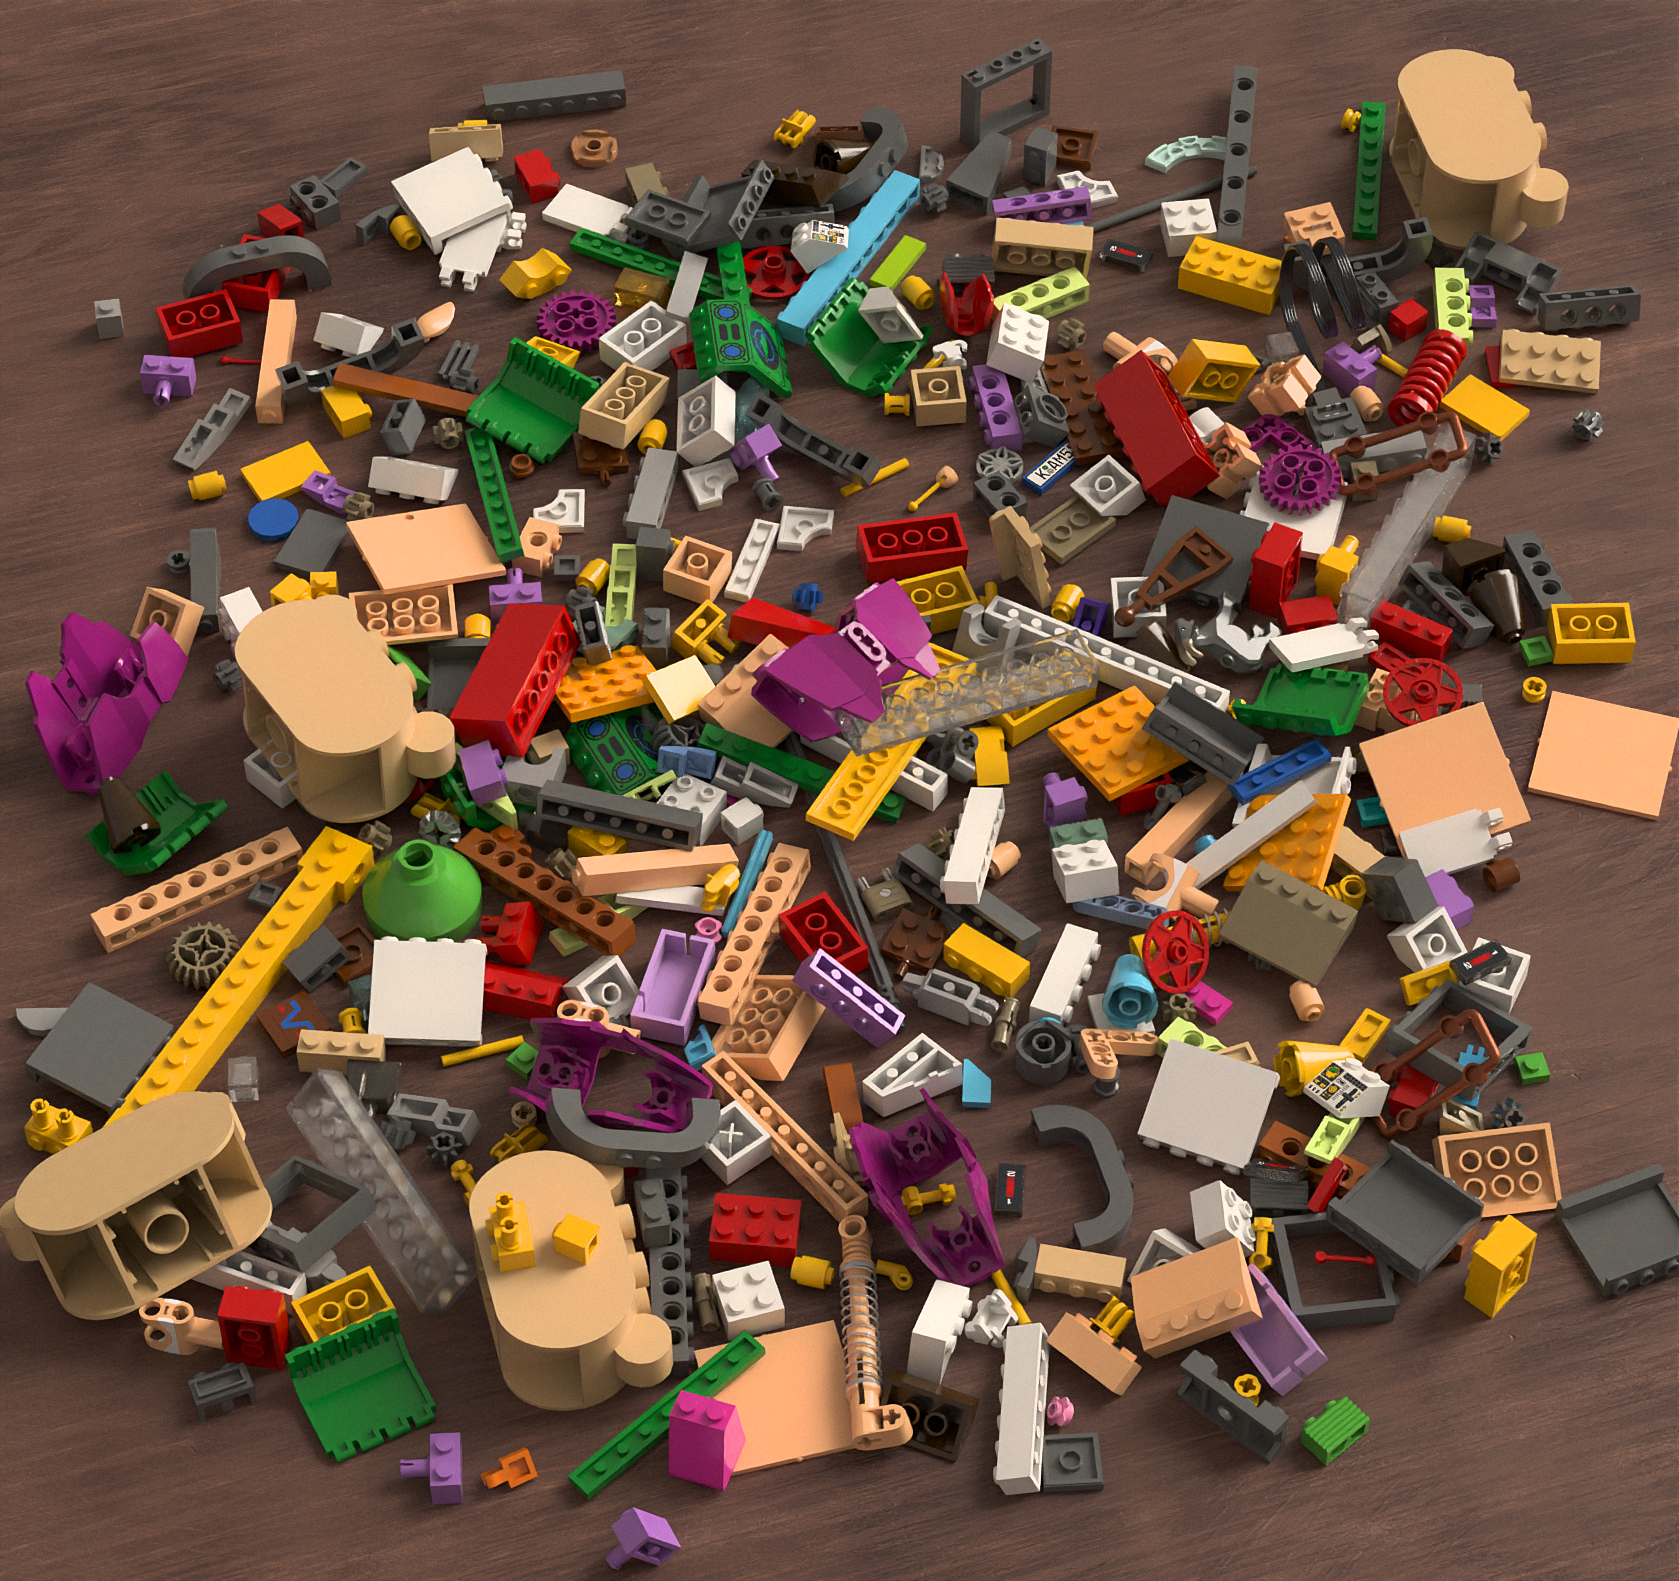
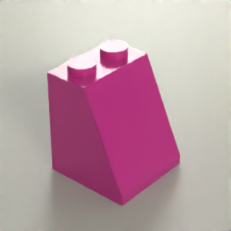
M680 1390L669 1415V1476L725 1491L746 1443L736 1405Z

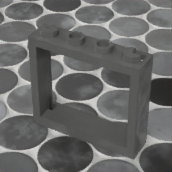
M1036 38L961 75L960 138L972 150L976 148L991 130L1006 136L1050 114L1052 50L1041 39ZM1033 66L1032 96L980 121L981 90Z
M1447 979L1440 987L1435 986L1426 1000L1422 998L1413 1012L1408 1011L1401 1023L1398 1025L1394 1024L1387 1034L1389 1041L1386 1052L1398 1058L1418 1044L1420 1040L1411 1034L1442 1005L1458 1014L1468 1009L1478 1011L1488 1030L1505 1041L1498 1046L1501 1060L1493 1070L1488 1072L1487 1081L1479 1087L1469 1085L1458 1093L1460 1096L1472 1101L1515 1059V1056H1519L1526 1049L1533 1028ZM1430 1048L1408 1064L1445 1087L1461 1078L1464 1069L1463 1065L1434 1048Z
M294 1155L262 1182L271 1198L272 1210L302 1184H306L345 1203L298 1243L265 1228L262 1234L247 1247L303 1273L377 1210L373 1201L374 1195L365 1184L356 1183L347 1176H341L333 1172L328 1167L324 1168L315 1164L312 1160L308 1161Z
M1327 1212L1271 1218L1274 1232H1269L1283 1300L1306 1330L1394 1320L1395 1309L1400 1307L1398 1292L1393 1291L1392 1288L1394 1283L1393 1269L1391 1266L1387 1267V1263L1373 1253L1372 1255L1376 1258L1375 1268L1383 1299L1302 1307L1287 1237L1339 1232L1341 1230L1326 1220Z

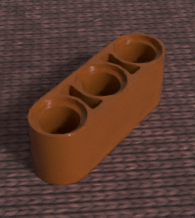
M850 1062L823 1066L824 1084L832 1123H835L834 1113L839 1112L846 1132L849 1134L848 1129L855 1127L859 1122H863L852 1064Z

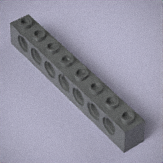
M646 1168L647 1179L662 1178L665 1196H670V1198H666L672 1227V1242L670 1244L673 1245L649 1247L652 1315L666 1322L671 1330L672 1343H678L677 1345H672L673 1366L667 1377L689 1376V1365L695 1364L694 1347H688V1340L694 1339L693 1322H687V1315L693 1314L692 1297H686V1290H692L691 1272L685 1273V1265H690V1248H684V1241H689V1224H683V1217H688V1200H682V1193H687V1176H681V1168Z

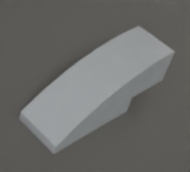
M724 756L717 764L710 781L711 785L727 791V795L739 799L747 797L754 803L778 807L791 806L799 785L752 762L746 767Z
M399 1093L387 1113L389 1119H391V1116H397L412 1122L410 1126L412 1130L430 1137H435L442 1133V1131L450 1135L456 1134L458 1143L464 1146L471 1144L481 1126L473 1110L450 1107L445 1099Z

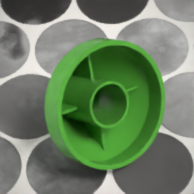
M425 840L409 841L401 848L384 856L372 867L363 885L362 895L365 917L372 931L380 939L389 936L398 938V941H409L410 938L418 937L426 939V942H437V939L446 938L452 939L453 943H455L472 930L481 915L483 906L481 881L474 865L455 850L434 845Z

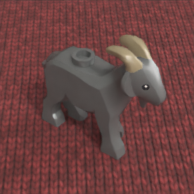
M1223 591L1218 598L1219 608L1215 617L1200 629L1193 625L1194 620L1185 621L1179 618L1174 623L1175 642L1179 656L1184 663L1191 666L1196 665L1197 661L1191 655L1202 658L1203 654L1198 650H1206L1217 658L1222 666L1230 668L1239 674H1249L1259 669L1265 670L1267 663L1262 656L1265 650L1269 649V639L1281 636L1283 630L1269 622L1265 626V630L1253 625L1250 628L1249 636L1241 628L1232 624L1238 615V612L1231 610L1237 599L1226 591Z

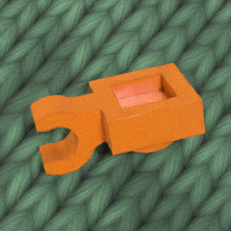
M526 1447L499 1458L500 1468L486 1471L480 1475L484 1486H487L488 1489L496 1487L505 1481L508 1487L513 1488L538 1476Z

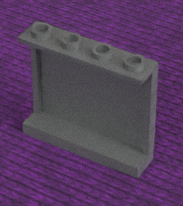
M761 159L757 163L752 175L712 186L709 185L703 175L695 177L683 202L711 211V219L689 247L662 239L661 241L675 258L683 256L685 251L695 253L742 241L774 179L771 170Z
M1172 495L1141 576L1149 577L1175 543L1197 526L1233 556V561L1216 577L1176 597V599L1186 598L1193 600L1200 606L1207 607L1210 605L1219 608L1218 598L1223 591H1226L1237 599L1231 610L1241 614V603L1250 581L1249 574L1253 567V563L1250 562L1251 556L1255 548H1260L1264 532L1266 530L1270 531L1269 523ZM1182 551L1166 571L1181 583L1205 569ZM1163 584L1164 591L1168 590V588Z
M452 638L428 641V680L431 682V686L428 689L427 708L425 709L437 707L455 708L490 638Z
M1174 681L1160 704L1155 706L1142 727V730L1231 786H1234L1254 756L1257 744H1261L1265 738L1176 681Z
M88 982L26 1061L27 1078L37 1083L43 1077L108 1111L110 1119L117 1108L124 1104V1099L174 1036V1025Z
M1391 1140L1388 1153L1341 1200L1334 1197L1328 1203L1326 1220L1418 1285L1481 1221L1484 1204L1477 1196L1469 1194L1459 1187L1453 1179L1445 1177L1436 1171L1430 1163L1416 1157L1406 1146L1399 1145L1394 1140Z
M1659 1163L1565 1197L1557 1202L1555 1218L1604 1297L1613 1293L1621 1294L1629 1287L1637 1284H1647L1656 1277L1664 1274L1671 1275L1679 1270V1207L1662 1183L1664 1170Z

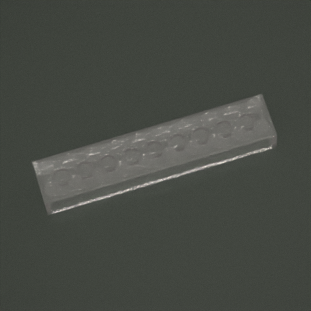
M1449 424L1443 433L1440 432L1437 435L1433 450L1428 449L1424 460L1428 459L1430 453L1434 450L1443 449L1450 452L1457 449ZM1463 430L1468 451L1463 458L1450 462V466L1445 472L1439 473L1431 468L1414 474L1413 481H1408L1404 488L1403 497L1401 499L1397 498L1393 506V513L1385 517L1382 530L1375 533L1371 543L1372 546L1370 549L1366 548L1364 550L1360 565L1353 567L1349 582H1344L1340 589L1339 597H1342V600L1337 609V614H1340V624L1346 625L1352 618L1363 617L1367 622V627H1358L1357 629L1362 628L1364 631L1370 629L1371 616L1382 600L1387 602L1390 600L1408 564L1413 563L1432 533L1436 517H1442L1470 472L1476 440L1475 434Z
M1074 629L940 668L941 672L930 680L917 674L881 685V694L885 713L872 724L840 709L835 710L834 719L855 756L858 757L1097 687L1100 664L1078 629Z
M317 1068L286 1107L287 1112L324 1167L330 1168L341 1176H347L356 1183L365 1184L369 1191L373 1193V1201L377 1210L366 1218L362 1225L420 1313L445 1315L477 1276L476 1271L341 1071Z

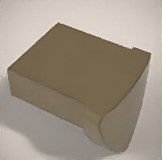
M1381 324L1357 337L1351 348L1358 354L1366 351L1372 345H1375L1376 348H1379L1385 354L1393 351L1390 339Z

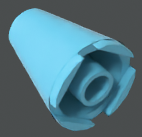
M1126 954L1119 957L1115 963L1102 999V1009L1111 1023L1123 1028H1136L1137 1024L1142 1022L1147 1024L1154 1018L1157 1013L1158 1000L1142 960L1136 955Z

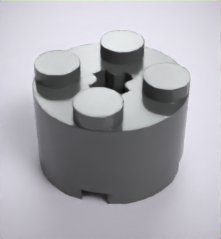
M1046 1020L1045 1023L1033 1021L1024 1025L1019 1030L1016 1038V1071L1025 1080L1037 1084L1041 1088L1050 1087L1053 1083L1064 1078L1070 1069L1072 1046L1069 1032L1059 1023Z

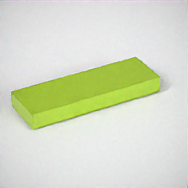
M905 235L872 275L869 285L875 288L889 287L893 291L924 253L926 243Z

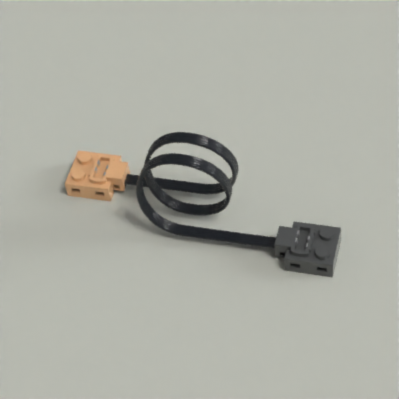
M1330 202L1284 213V228L1290 242L1308 240L1309 246L1305 243L1289 246L1283 255L1279 276L1281 309L1298 355L1305 354L1319 374L1320 371L1299 324L1294 306L1292 276L1297 252L1301 256L1308 272L1307 283L1310 306L1323 338L1336 337L1338 335V327L1329 291L1321 271V263L1350 329L1353 332L1366 329V317L1353 270L1344 250L1345 235ZM1321 376L1315 385L1314 393H1312V406L1304 408V423L1312 442L1317 445V448H1321V442L1349 438L1354 435H1367L1353 398L1341 399L1337 388L1327 389Z

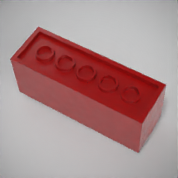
M1140 350L1093 386L1098 393L1095 396L1097 401L1106 409L1105 417L1116 428L1113 430V433L1124 444V447H1122L1124 454L1134 463L1131 465L1132 470L1142 479L1140 483L1142 489L1147 495L1152 494L1160 506L1164 504L1167 507L1172 495L1188 500L1220 477V474L1172 383L1167 378L1166 372Z
M508 604L449 717L464 748L489 740L492 749H498L501 757H507V755L518 758L524 757L581 644L564 605Z

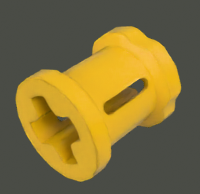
M885 393L884 415H889V413H905L906 416H909L910 394L890 396L889 393Z
M347 1008L339 1013V1022L343 1025V1032L366 1034V1030L362 1028L363 1012L358 1008Z
M1250 1374L1239 1376L1235 1380V1392L1242 1397L1249 1398L1257 1407L1259 1403L1258 1394L1261 1389V1384L1257 1377Z

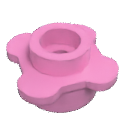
M706 917L695 923V928L697 929L695 936L713 939L715 943H719L722 940V936L719 934L722 928L720 921Z
M1055 1396L1052 1398L1047 1409V1422L1049 1425L1053 1426L1057 1423L1058 1426H1063L1071 1421L1074 1407L1069 1402L1068 1397L1059 1399V1397Z

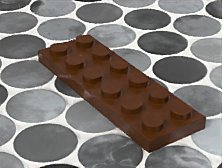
M1085 350L1044 356L1040 371L1048 392L1058 396L1067 410L1066 423L1070 433L1065 439L1068 441L1075 465L1099 462L1107 455H1110L1113 459L1124 457L1123 445L1113 433V430L1116 428L1107 420L1104 415L1106 409L1099 404L1095 397L1098 393L1093 385L1097 380Z

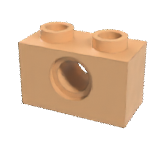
M529 517L520 535L525 556L512 560L513 570L519 568L523 573L542 577L545 569L550 568L554 551L559 550L561 546L562 536L559 535L558 524Z

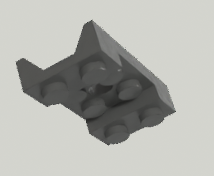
M1194 1350L1180 1364V1368L1188 1376L1178 1390L1177 1396L1270 1464L1285 1447L1289 1420L1285 1412L1278 1406H1272L1266 1400L1257 1408L1249 1398L1242 1397L1232 1390L1227 1382L1221 1379L1218 1380V1366L1207 1355H1202Z

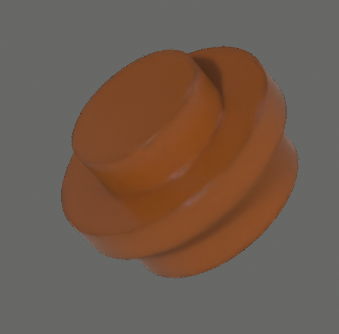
M526 454L514 456L509 464L511 474L516 477H527L533 473L535 468L533 460Z

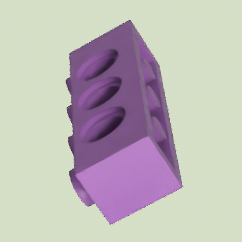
M1087 186L992 200L995 225L996 218L1060 224L1093 220L1091 198Z
M986 364L972 366V376L968 377L970 392L974 391L975 393L973 395L975 409L980 410L978 413L980 427H985V444L990 445L991 449L1004 446L1012 451L1022 450V430L1005 373Z
M821 948L801 963L792 980L876 1048H879L896 1035L905 1017L903 1013Z

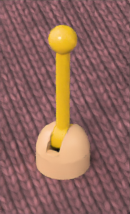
M944 466L936 474L937 483L915 502H910L908 509L911 512L916 511L918 505L939 487L949 488L958 481L955 471L949 466Z

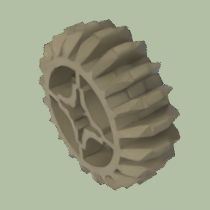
M210 921L206 926H202L198 922L194 928L187 925L185 932L178 930L177 937L171 938L170 945L167 946L166 962L167 966H169L170 974L172 977H175L178 984L184 982L187 989L194 985L197 991L201 986H205L209 990L211 985L215 983L238 953L240 946H238L237 938L231 934L229 928L223 930L220 923L213 927Z

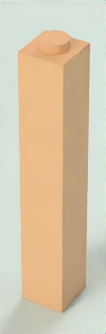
M270 300L255 406L258 423L283 424L286 397L277 379L275 369L291 363L297 320L295 300Z
M1208 771L1200 779L1204 783L1190 793L1185 794L1127 853L1124 872L1147 885L1160 872L1159 868L1149 861L1153 853H1160L1173 858L1231 799L1233 794L1227 789L1228 783Z
M730 844L695 847L693 851L667 849L583 857L577 859L576 869L572 872V881L578 887L582 896L704 885L708 874L713 876L724 865L728 864L737 867L739 860Z

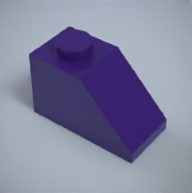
M1087 596L1081 597L1073 627L1101 638L1106 626L1111 603Z

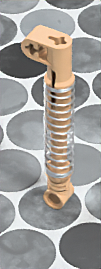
M850 1215L840 1222L838 1228L842 1238L843 1262L839 1266V1277L841 1278L840 1287L842 1288L840 1296L843 1298L841 1300V1306L843 1307L841 1315L844 1317L842 1319V1325L844 1326L842 1334L845 1336L843 1338V1344L845 1345L843 1353L846 1355L844 1358V1363L846 1364L844 1372L847 1374L844 1378L847 1384L845 1386L846 1399L850 1402L852 1445L859 1450L866 1451L905 1444L912 1437L913 1429L902 1406L897 1404L879 1406V1400L883 1396V1383L881 1379L882 1370L880 1369L881 1351L879 1350V1313L877 1312L878 1303L876 1302L878 1299L876 1293L877 1284L875 1283L877 1280L876 1268L871 1260L870 1248L873 1239L865 1219L859 1215ZM843 1282H846V1283H848L849 1285L846 1286V1287H843V1284H842V1283H843ZM868 1289H870V1290L873 1292V1293H872L871 1295H869V1296H868ZM844 1290L849 1292V1295L846 1297L843 1296ZM869 1298L873 1300V1303L871 1305H869ZM844 1300L850 1301V1304L844 1306L843 1302ZM869 1308L874 1311L872 1314H869ZM845 1309L850 1311V1314L847 1316L844 1315ZM870 1317L874 1319L872 1324H870ZM845 1319L851 1320V1323L845 1325L844 1321Z

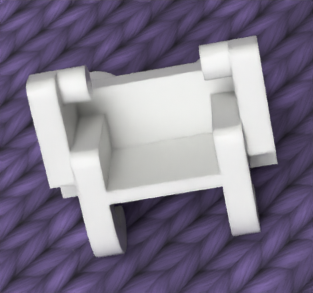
M955 340L933 347L934 358L939 359L942 354L946 358V361L943 362V367L960 366V369L961 367L966 369L967 362L962 358L960 347L963 352H966L967 343L963 340Z
M994 1289L991 1295H987L985 1299L979 1301L978 1312L972 1321L966 1323L964 1329L966 1337L978 1343L988 1344L993 1338L991 1345L996 1348L1003 1347V1340L1005 1338L1001 1333L1006 1324L1014 1326L1018 1321V1316L1011 1308L1012 1303L1000 1289Z

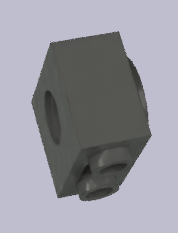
M1027 385L1013 400L1024 437L1055 448L1070 433L1066 423L1068 413L1058 396Z

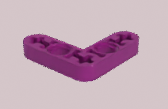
M1273 414L1261 416L1242 430L1246 437L1254 436L1259 439L1256 442H1250L1251 447L1249 450L1257 452L1269 442L1285 452L1288 451V445H1291L1294 450H1297L1299 444L1305 450L1309 445H1312V451L1314 452L1318 449L1314 442ZM1291 437L1294 441L1284 442L1281 438Z

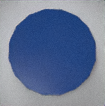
M274 498L257 503L250 510L248 522L249 528L255 537L263 541L275 542L278 541V538L284 537L286 539L290 536L299 522L298 511L292 503Z

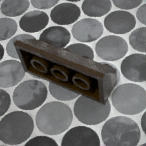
M759 160L749 163L748 167L741 173L742 178L752 175ZM764 161L774 175V179L764 199L822 208L847 182L849 177L848 175L828 170Z

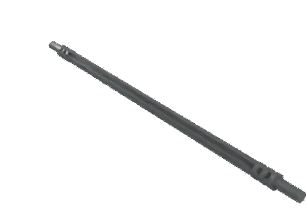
M792 731L783 740L787 753L807 761L798 735L795 731ZM801 788L807 806L810 808L819 795ZM815 825L853 927L869 948L868 967L878 993L899 1010L901 1004L835 833ZM904 1020L902 1021L897 1033H901L906 1030Z

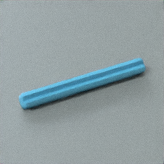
M761 830L758 833L721 929L724 938H728L731 930L734 931L740 911L745 910L749 893L755 888L773 841V834L770 831Z

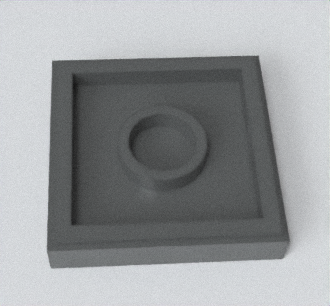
M1098 1432L1043 1436L1041 1470L1044 1493L1101 1490L1104 1488Z

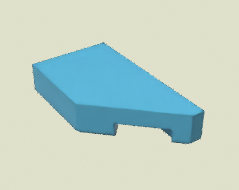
M704 1024L698 1028L699 1034L694 1041H690L684 1049L689 1066L697 1071L702 1069L703 1064L717 1056Z
M964 1059L962 1107L990 1108L991 1079L970 1060Z

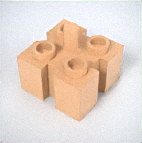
M1304 354L1290 359L1286 364L1279 362L1270 365L1261 377L1262 382L1256 384L1248 398L1262 416L1273 414L1280 417L1285 412L1297 411L1302 416L1304 415V408H1306L1305 400L1308 395L1314 392L1316 389L1315 385L1321 376Z
M1225 422L1212 434L1214 440L1209 444L1203 442L1220 474V477L1208 484L1207 487L1210 491L1228 499L1241 487L1240 481L1243 478L1249 480L1263 466L1256 453L1249 450L1251 444L1245 433Z
M1376 669L1369 682L1370 688L1356 718L1355 725L1374 732L1378 727L1385 730V735L1407 727L1395 720L1384 704L1383 687L1390 672ZM1392 680L1389 688L1390 701L1402 692L1394 680ZM1415 710L1401 713L1402 716L1409 720H1416L1418 717Z

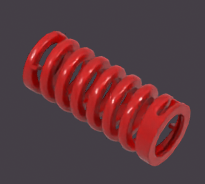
M1436 329L1429 332L1425 337L1422 346L1419 348L1417 355L1414 357L1412 364L1409 366L1407 373L1387 407L1390 419L1398 427L1417 421L1419 416L1412 415L1408 411L1416 415L1427 411L1436 412L1438 405L1441 403L1452 379L1455 377L1467 354L1465 343L1455 333L1444 329Z

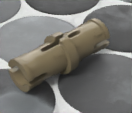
M1007 997L1003 1000L1000 1015L995 1019L994 1026L996 1029L990 1044L991 1048L995 1051L1005 1052L1008 1050L1011 1034L1016 1030L1017 1023L1015 1020L1020 1008V1002L1015 998Z
M706 1273L697 1274L694 1276V1279L692 1278L696 1294L695 1308L700 1314L702 1330L704 1332H714L720 1327L716 1311L718 1305L717 1298L713 1295L710 1275Z

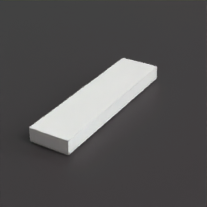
M755 519L725 588L724 598L746 603L751 599L778 536L780 524Z
M684 886L615 893V903L718 916H723L725 909L724 906L719 904L712 912L703 911L701 903L703 901L702 894L704 888Z

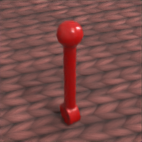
M222 356L220 362L222 365L229 363L261 365L262 360L236 359Z
M1323 1251L1315 1253V1261L1319 1264H1323L1326 1261L1365 1263L1368 1266H1373L1376 1263V1258L1373 1255L1353 1257L1326 1255Z

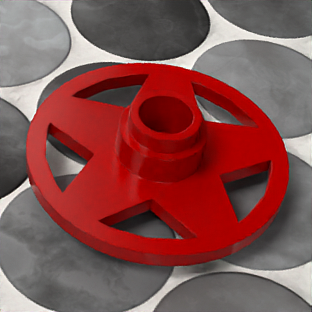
M784 246L761 247L749 252L743 258L744 271L755 277L751 285L747 283V287L752 288L753 296L765 300H782L795 296L800 291L803 282L809 280L810 273L807 274L798 261H785L783 253L794 258L795 256L792 254L791 248ZM767 253L763 261L752 260L756 256ZM805 273L803 280L796 286L792 278ZM774 287L782 293H766L765 291Z
M1415 658L1402 662L1388 674L1383 687V700L1390 715L1399 723L1409 727L1436 718L1438 706L1455 704L1449 713L1459 710L1463 701V686L1456 672L1443 662L1430 658ZM1428 665L1420 675L1406 670L1413 666ZM1443 671L1453 680L1457 689L1441 684ZM1392 680H1394L1402 692L1390 701L1389 688ZM1415 710L1421 722L1409 720L1402 716L1401 713Z
M1166 911L1158 915L1146 930L1142 944V960L1147 976L1157 988L1173 994L1187 992L1200 982L1207 969L1209 944L1206 932L1201 923L1193 915L1185 911ZM1178 916L1171 930L1161 925L1166 919ZM1192 926L1198 934L1201 945L1191 941ZM1151 940L1156 946V954L1152 960H1150ZM1200 962L1196 974L1190 980V965ZM1169 973L1175 987L1166 985L1158 977Z

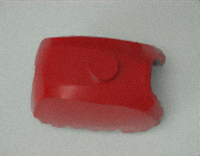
M943 272L940 275L939 294L940 307L946 326L957 334L964 336L981 333L990 323L994 305V295L986 275L980 274L979 278L971 281L964 288L962 296L956 297L954 287L950 284L949 278H947V273Z

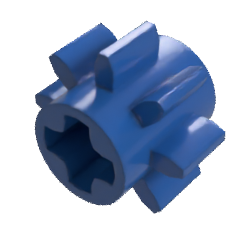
M799 583L798 589H792V602H797V609L816 610L817 603H823V591H818V584Z

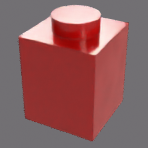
M1411 298L1390 311L1388 329L1393 335L1406 342L1426 330L1428 311Z

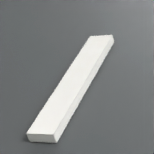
M1299 780L1188 861L1186 864L1200 873L1194 888L1200 889L1317 804V801L1303 782Z

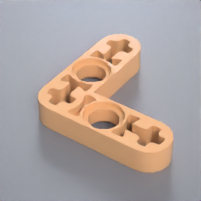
M1090 1028L1081 1031L1079 1048L1092 1075L1101 1079H1112L1116 1075L1118 1065L1114 1054L1153 1056L1157 1053L1158 1037L1148 1032Z

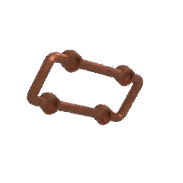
M1427 411L1420 414L1415 422L1364 439L1358 435L1349 437L1344 445L1336 447L1329 452L1330 460L1336 459V466H1340L1338 457L1348 454L1350 457L1358 459L1365 454L1366 448L1420 430L1427 435H1431L1437 431L1439 424L1448 421L1450 422L1457 449L1450 452L1443 449L1434 450L1426 460L1377 476L1364 473L1356 478L1355 483L1346 486L1340 469L1341 484L1340 492L1338 493L1347 496L1359 492L1363 496H1371L1375 493L1377 486L1431 468L1439 473L1445 472L1449 468L1450 462L1463 458L1468 451L1458 415L1451 411L1437 415L1434 412Z
M1468 1009L1456 1017L1451 1015L1444 1016L1439 1021L1438 1030L1392 1062L1381 1061L1374 1066L1372 1072L1377 1073L1382 1081L1390 1085L1396 1081L1398 1077L1397 1071L1445 1038L1456 1039L1461 1036L1464 1031L1463 1025L1469 1021L1472 1022L1489 1054V1058L1481 1064L1474 1062L1467 1064L1463 1069L1461 1078L1416 1109H1402L1397 1114L1396 1123L1390 1127L1382 1112L1380 1116H1372L1379 1133L1383 1137L1393 1138L1403 1131H1416L1420 1128L1424 1116L1469 1085L1479 1087L1487 1081L1488 1072L1499 1064L1501 1054L1478 1011Z

